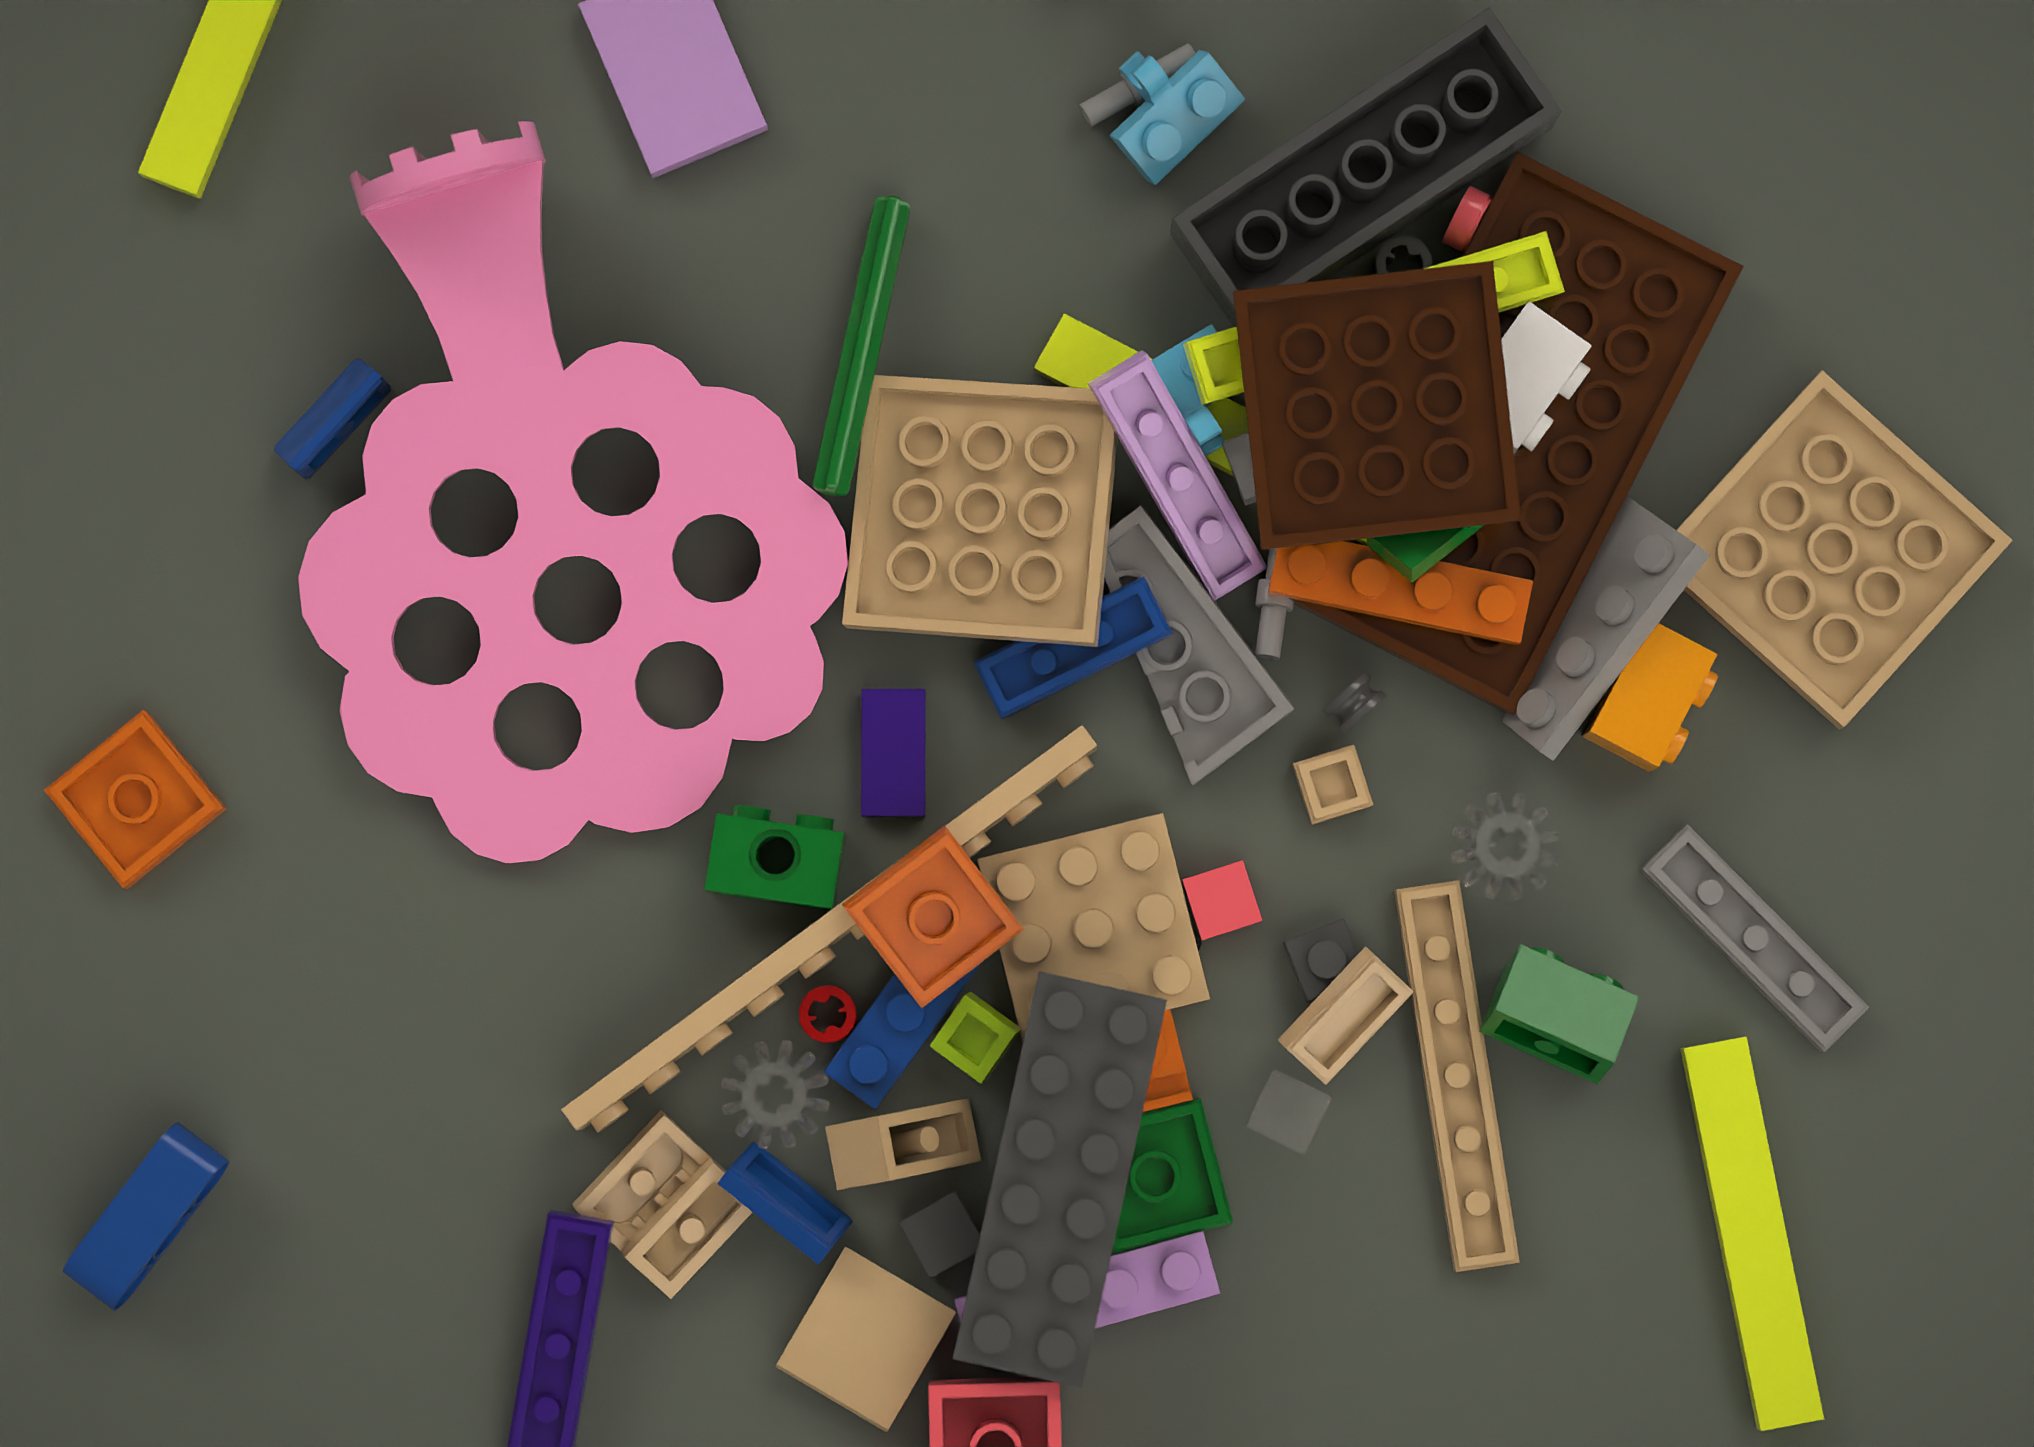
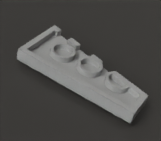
M1626 496L1527 692L1520 698L1516 714L1506 713L1502 722L1539 752L1554 761L1710 555L1697 544Z
M1140 505L1109 529L1104 578L1110 592H1113L1144 576L1167 619L1169 627L1173 631L1174 635L1150 647H1146L1136 652L1145 675L1150 681L1161 707L1165 723L1171 736L1174 738L1183 759L1184 768L1193 786L1296 708L1144 506Z

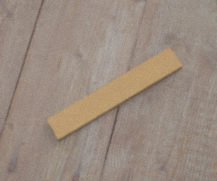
M1457 880L1396 889L1394 894L1409 987L1414 991L1411 995L1453 1270L1454 1272L1520 1263L1484 1034L1479 1032L1482 1021L1460 882Z

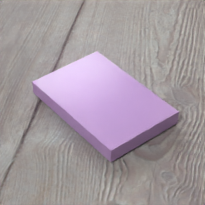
M585 0L578 3L652 178L661 176L768 131L767 124L713 0Z

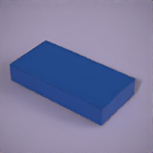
M754 1141L728 1168L717 1183L818 1265L853 1223L848 1215Z

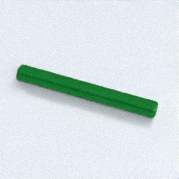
M878 196L874 200L812 480L815 490L829 496H845L851 487L911 211L909 203L900 200L896 196Z

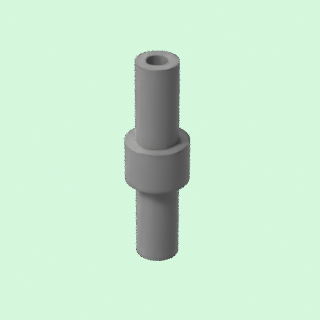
M1187 43L1157 60V63L1165 71L1168 78H1170L1195 54V51ZM1122 73L1119 75L1120 82L1079 105L1084 118L1091 127L1132 103L1138 108L1145 102Z
M1269 549L1265 579L1258 581L1255 606L1261 609L1255 656L1266 660H1280L1286 612H1292L1294 602L1289 598L1267 594L1276 549Z

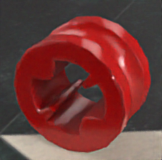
M832 985L819 986L809 991L802 999L799 1008V1022L804 1032L812 1039L823 1043H834L846 1038L854 1029L857 1020V1007L852 997L843 989ZM832 996L837 997L844 1004V1007L838 1010L840 1013L846 1012L844 1024L841 1028L830 1025L824 1033L818 1031L812 1024L818 1017L810 1016L812 1005L816 1000L826 1004Z

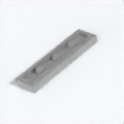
M1688 824L1683 826L1640 869L1642 874L1819 1052H1825L1870 1008Z

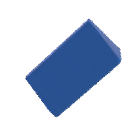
M359 358L355 359L274 447V452L304 479H310L391 392V386L367 363Z

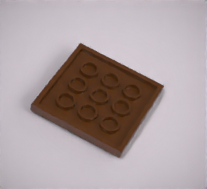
M1493 261L1233 291L1261 550L1521 521Z

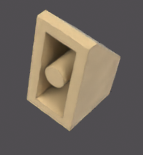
M969 1098L825 1126L837 1190L901 1179L981 1161Z

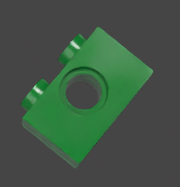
M733 804L732 815L716 813L705 891L713 894L831 911L836 907L846 835L844 832L833 831L834 819L796 814L795 825L770 821L771 810ZM774 839H783L790 842L795 852L791 867L780 874L765 872L759 860L763 846Z

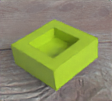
M969 992L958 1003L930 1044V1047L982 1084L988 1080L1022 1029L977 995Z

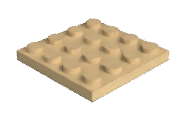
M1823 370L1814 377L1676 529L1710 555L1684 591L1839 730L1852 720L2013 541Z
M875 375L861 436L842 625L848 629L1098 647L1118 436L1091 389Z

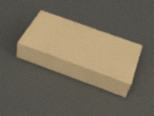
M1365 946L1280 1036L1278 1041L1327 1085L1414 991Z

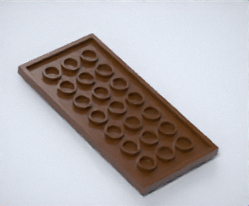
M1518 151L1464 256L1546 231L1565 292L1533 302L1532 304L1592 345L1581 360L1591 370L1569 400L1558 393L1544 413L1554 421L1535 448L1530 451L1521 444L1514 453L1521 521L1484 525L1440 561L1533 580L1521 643L1516 646L1289 598L1294 602V605L1511 715L1516 714L1520 698L1527 692L1744 267ZM1526 305L1499 313L1501 339ZM1348 540V541H1346V542H1351V543L1363 545V544H1361L1360 542H1358V541H1356V540Z

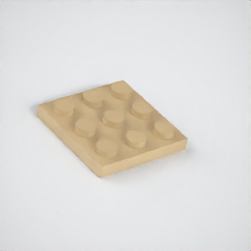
M1163 813L977 859L981 874L1024 929L999 948L1018 1026L1022 1029L1020 1032L1022 1042L1024 1041L1039 971L1166 999L1165 1010L1210 999Z

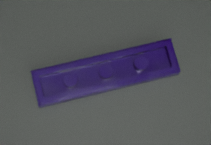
M550 1210L547 1214L507 1447H575L614 1221Z

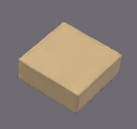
M1354 744L1292 764L1311 825L1373 806Z

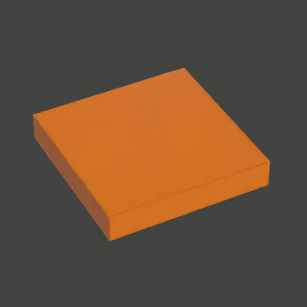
M144 709L44 789L46 794L120 886L127 890L227 809L149 711Z
M945 826L842 904L921 1008L1024 930Z

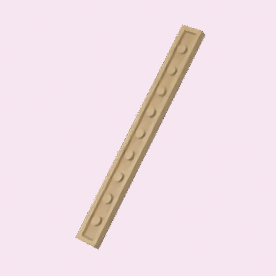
M1081 725L945 827L950 831L969 858H972L991 843L985 832L1004 818L1008 820L1011 826L1016 825L1043 804L1037 796L1039 792L1056 780L1064 789L1093 768L1094 765L1088 756L1097 750L1098 745L1084 726ZM854 894L562 1108V1112L576 1130H583L592 1124L597 1133L602 1131L629 1111L623 1102L629 1095L642 1086L646 1088L649 1094H652L677 1076L681 1071L675 1064V1061L694 1047L703 1056L732 1035L733 1032L727 1023L744 1010L748 1009L752 1016L756 1017L781 999L785 994L778 985L790 976L800 971L804 978L807 979L837 957L830 948L850 932L857 941L865 937V934L842 906Z

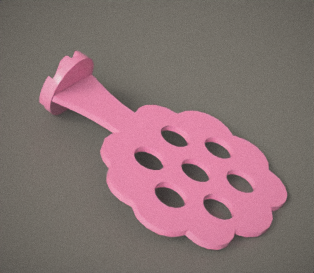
M518 121L522 137L489 143L478 129H473L451 135L455 148L454 152L426 159L414 147H410L389 155L394 170L371 181L358 171H354L349 176L361 216L367 218L417 292L439 337L453 381L418 385L392 399L373 422L362 455L366 495L331 513L309 540L298 576L302 616L319 647L349 671L345 676L339 711L347 745L368 774L397 792L432 797L446 826L454 837L475 854L504 863L537 861L569 845L589 820L597 825L630 833L670 827L700 809L722 780L732 739L766 741L787 734L811 714L823 689L824 660L810 626L821 618L839 596L848 567L844 529L831 505L799 479L796 447L780 417L757 398L724 387L701 386L681 360L649 344L619 341L591 349L564 370L553 331L542 253L543 171L546 159L535 123L530 121ZM623 428L638 433L651 444L658 457L660 478L656 491L644 507L629 515L608 516L595 512L582 501L574 487L572 466L576 453L588 437L603 429ZM482 469L495 473L509 485L517 500L518 520L513 535L502 548L487 556L468 557L454 553L440 541L432 525L431 507L436 491L447 478L462 470ZM723 514L738 519L752 531L759 544L761 564L756 580L744 594L731 601L712 603L696 598L682 586L674 571L673 551L678 536L688 524L703 516ZM585 556L598 560L612 571L620 586L622 605L616 623L606 635L591 643L572 644L558 640L544 629L536 614L534 594L539 578L550 565L565 557ZM441 596L457 601L471 612L479 627L481 646L475 664L465 676L450 684L432 685L415 679L403 669L395 654L394 633L398 620L409 606L424 598ZM686 641L701 646L715 658L722 671L724 691L719 707L708 720L692 728L674 729L658 724L645 713L637 698L636 678L641 663L652 650L667 642ZM542 682L560 688L572 698L580 713L582 732L577 748L565 762L552 769L532 770L517 765L503 753L496 740L494 721L499 705L512 690L524 684Z

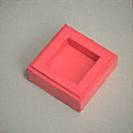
M1243 860L1181 880L1201 941L1263 921Z

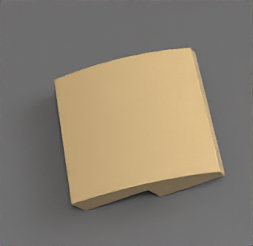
M662 1110L653 1117L572 1203L575 1210L581 1215L614 1221L611 1242L622 1251L624 1258L670 1299L675 1296L752 1213L751 1210L717 1184L726 1170Z
M845 1246L775 1367L887 1433L955 1316L956 1311Z

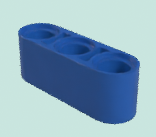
M179 1122L173 1124L153 1146L67 1260L62 1272L113 1311L118 1310L139 1287L226 1171L230 1161Z

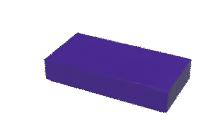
M862 689L861 817H926L925 689Z

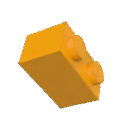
M1658 623L1602 696L1581 737L1648 772L1659 768L1662 761L1672 764L1680 753L1689 734V730L1681 727L1686 714L1692 704L1698 708L1704 705L1718 679V674L1710 671L1718 654Z

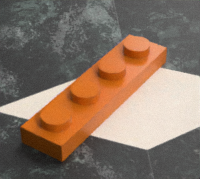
M1339 541L1277 548L1267 594L1518 646L1522 640L1533 580L1439 561L1411 583L1369 546Z

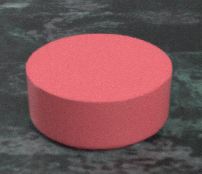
M1472 186L1468 188L1442 240L1443 244L1460 252L1467 250L1491 204L1492 199H1490L1489 194Z

